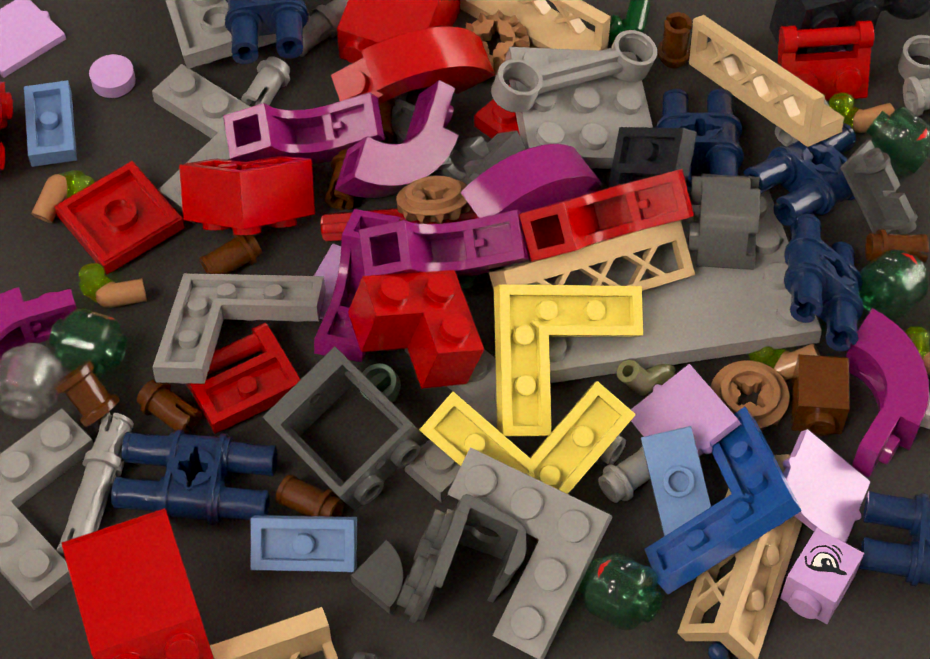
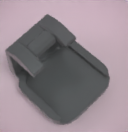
M468 494L462 496L454 510L447 508L444 513L435 509L428 527L421 537L413 558L415 562L410 574L405 579L396 605L405 608L404 614L410 616L409 622L414 624L417 620L423 622L435 588H441L458 544L501 559L487 601L493 603L506 589L525 558L527 550L525 527L485 501ZM475 527L489 528L499 536L484 535L476 530Z

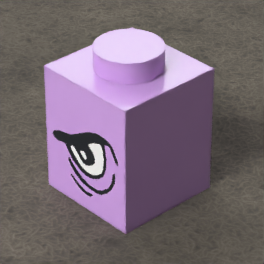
M816 528L788 574L780 599L786 601L791 609L800 616L808 619L816 618L828 624L852 583L864 553Z

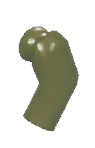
M631 359L623 361L617 369L618 379L639 396H646L652 393L655 385H663L675 375V367L673 365L659 364L644 369Z

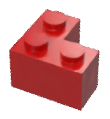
M280 155L247 162L214 158L179 165L183 220L203 223L204 230L233 228L234 235H254L261 233V226L269 224L270 227L278 228L291 227L297 224L296 218L315 214L312 159Z
M455 270L362 276L348 311L361 352L407 348L421 389L467 384L484 351V347Z

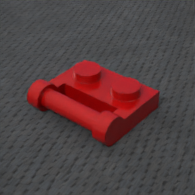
M871 20L857 21L855 26L797 30L795 25L781 26L779 30L778 65L825 95L826 101L867 98L871 47L874 44L873 23ZM853 44V51L796 54L798 48Z
M266 322L252 328V334L214 351L207 375L259 351L262 352L261 355L207 379L205 384H186L214 434L273 407L301 380Z

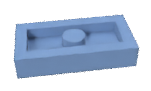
M69 81L24 86L27 147L31 166L76 161L72 92Z
M691 426L640 438L664 536L711 507Z
M255 515L251 518V570L354 572L357 569V517Z

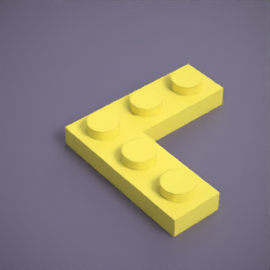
M499 284L494 287L497 430L505 437L550 435L549 337L642 336V286Z
M596 381L529 458L452 391L419 431L459 466L462 465L471 447L568 494L636 414Z

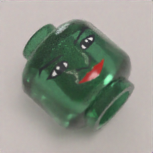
M900 107L891 115L882 111L866 131L872 137L871 141L874 147L880 148L882 153L889 155L891 159L890 164L896 175H902L908 170L915 174L930 155V125L908 108Z
M892 249L883 252L860 271L863 284L859 296L863 301V306L869 312L872 308L890 320L904 316L927 295L929 282L923 263L917 257L904 250Z
M78 308L71 311L65 319H58L55 322L50 333L49 343L50 346L55 347L54 355L58 365L73 371L81 364L90 360L94 365L92 372L99 378L108 371L113 372L119 367L126 351L127 337L122 334L121 326L114 318L85 308Z
M613 552L603 558L597 557L590 563L580 585V592L584 595V604L589 613L624 631L636 628L643 621L647 623L652 621L661 607L663 598L662 594L658 592L659 584L657 583L658 576L651 567L619 552Z

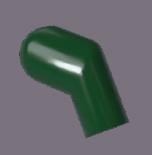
M630 0L626 18L622 20L619 16L612 15L608 44L612 45L616 36L626 30H636L644 33L650 10V2L648 0Z

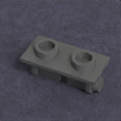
M867 139L840 168L872 233H876L878 229H885L887 234L891 230H898L900 234H908L917 227L915 223L918 218L916 211L911 208L905 193L896 192L900 183L890 164L891 159L889 155L882 153L880 148H875L871 139Z

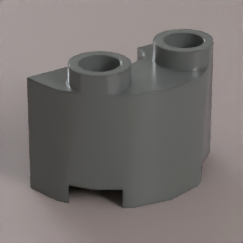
M518 131L498 133L488 143L481 136L465 138L454 146L445 162L431 175L450 177L469 185L493 165L525 149Z
M702 174L701 177L692 176L691 204L700 205L699 222L690 221L688 250L697 251L696 266L754 270L756 234L759 232L760 216L759 177Z

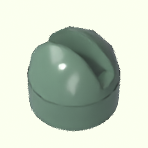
M380 363L373 364L362 372L380 392L383 391L382 394L392 403L396 401L400 395L401 382L399 376L391 367ZM361 392V394H362L370 403H372V402Z

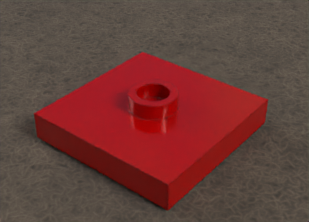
M133 161L54 206L58 218L106 275L185 228L183 218Z

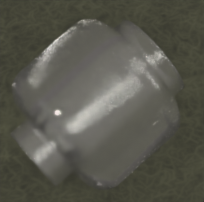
M27 343L4 352L0 360V404L2 410L12 417L27 420L35 419L39 415L53 409L59 395L53 387L63 378L64 369L62 363L55 355L51 354L47 347L37 343Z

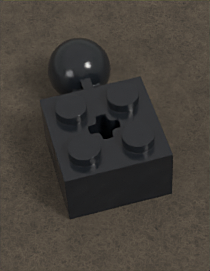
M776 0L769 29L778 45L781 26L795 25L797 30L855 26L857 21L871 20L875 29L880 12L887 11L898 19L912 20L923 16L930 10V0ZM853 44L798 48L796 54L837 52L844 49L846 51H853Z

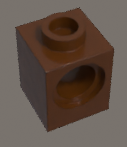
M799 354L792 378L791 430L804 431L808 429L815 436L842 434L849 413V358Z

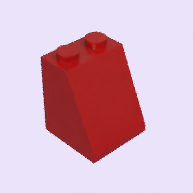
M348 0L337 27L339 56L341 59L353 64L363 58L361 50L383 40L426 28L452 27L460 14V0Z
M165 508L61 542L93 659H214Z

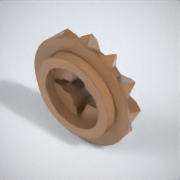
M498 9L496 14L486 16L480 13L478 20L472 24L466 23V29L480 36L494 71V76H496L501 64L505 62L509 47L529 48L530 43L527 29L518 21L516 15L512 17L506 16ZM498 31L502 42L497 44L496 49L493 50V55H491L488 44L485 41L491 40L492 34Z
M446 176L420 178L402 188L397 194L398 212L404 214L405 220L411 222L419 220L421 224L429 222L441 224L443 220H457L460 214L470 210L469 203L461 194V191L468 185Z
M750 360L733 362L723 367L715 375L711 383V389L733 414L746 407L755 418L761 432L772 424L777 426L788 409L790 395L785 380L775 369L764 363ZM761 389L757 399V406L752 402L738 406L741 391L746 395H750Z

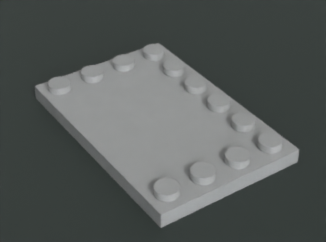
M769 190L760 195L759 232L756 234L754 270L696 266L697 251L689 250L695 275L642 291V336L549 337L550 383L617 373L618 366L628 359L636 361L644 369L659 364L675 365L819 343L822 330L816 314L814 321L802 323L795 320L790 313L791 294L784 284L785 271L788 269L784 258V251L789 242L782 224L774 214V202ZM692 205L694 216L681 220L687 246L690 221L699 222L700 205ZM672 242L659 245L649 263L664 273L678 269ZM645 250L635 252L632 254L636 255L639 258H642ZM623 257L615 258L605 277L620 286L629 283L637 266ZM602 263L588 267L598 272ZM516 264L506 265V266H503V267L506 268V267L513 266V265H516ZM579 270L570 272L564 285L590 286L593 278ZM645 271L641 280L653 277V275ZM558 276L544 280L553 285Z

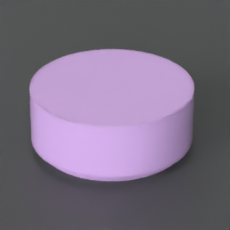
M111 54L97 59L89 70L94 91L106 98L121 97L130 92L135 85L136 78L133 65L129 59L121 55Z

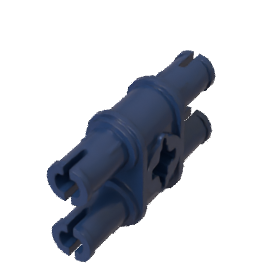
M226 0L228 12L225 15V26L231 33V53L237 63L250 64L258 59V36L276 34V48L281 57L296 58L302 54L303 28L309 20V11L305 6V0Z
M682 89L666 91L663 95L662 118L658 121L656 128H685L697 132L687 182L689 195L692 186L691 174L738 176V168L744 160V153L739 140L742 134V125L734 115L732 93L726 89H715L707 97V113H689V99L685 91Z
M843 123L841 133L809 147L800 141L789 146H779L771 151L766 161L747 168L743 172L745 174L743 176L760 178L758 187L760 195L778 185H782L790 192L785 196L779 197L776 200L777 204L773 208L776 218L783 225L790 226L794 220L798 221V217L803 214H826L833 209L834 205L844 200L855 199L840 167L848 160L841 153L853 148L852 144L856 141V134L848 124Z
M803 214L798 217V222L794 220L791 224V241L786 245L784 251L785 262L788 265L784 275V284L791 294L790 313L795 320L802 323L814 321L816 314L827 323L826 342L828 346L836 351H846L851 348L850 342L855 345L859 339L857 321L861 318L864 310L863 301L859 296L863 284L860 272L854 267L855 251L850 244L840 241L832 244V248L821 240L822 226L820 220L814 215Z
M183 430L171 432L169 436L125 433L122 444V459H124V463L166 466L165 477H161L160 481L116 477L111 496L114 509L155 512L165 508L169 520L171 517L207 520L209 525L221 522L222 518L251 521V518L255 515L268 516L270 505L269 491L225 487L224 483L225 478L229 477L231 472L274 477L278 459L276 445L234 442L233 437H229L228 434H221L220 437L185 434Z
M868 491L864 505L863 523L906 529L909 531V535L912 536V541L910 545L864 537L860 547V551L864 555L858 569L903 576L905 582L909 583L910 586L916 587L918 583L930 585V498L925 493L915 495L914 499Z

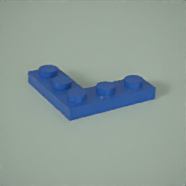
M746 407L734 413L741 424L712 446V453L730 489L731 495L645 548L657 583L667 594L692 581L703 572L732 554L737 553L743 547L802 511L755 418Z

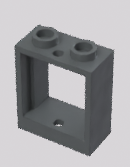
M336 347L330 350L263 416L269 425L339 498L354 511L361 504L365 505L374 500L384 487L383 482L398 468H404L409 465L419 454L420 446L427 440L415 425ZM354 384L398 430L344 482L300 436Z

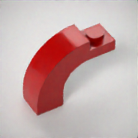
M434 27L394 36L361 50L362 59L332 74L331 78L340 101L371 92L377 96L378 104L380 105L400 94L419 88L430 87L439 80L454 87V93L459 94L491 78L495 74L480 36L468 29L459 27Z
M682 169L587 193L519 214L531 262L576 251L613 237L694 216Z

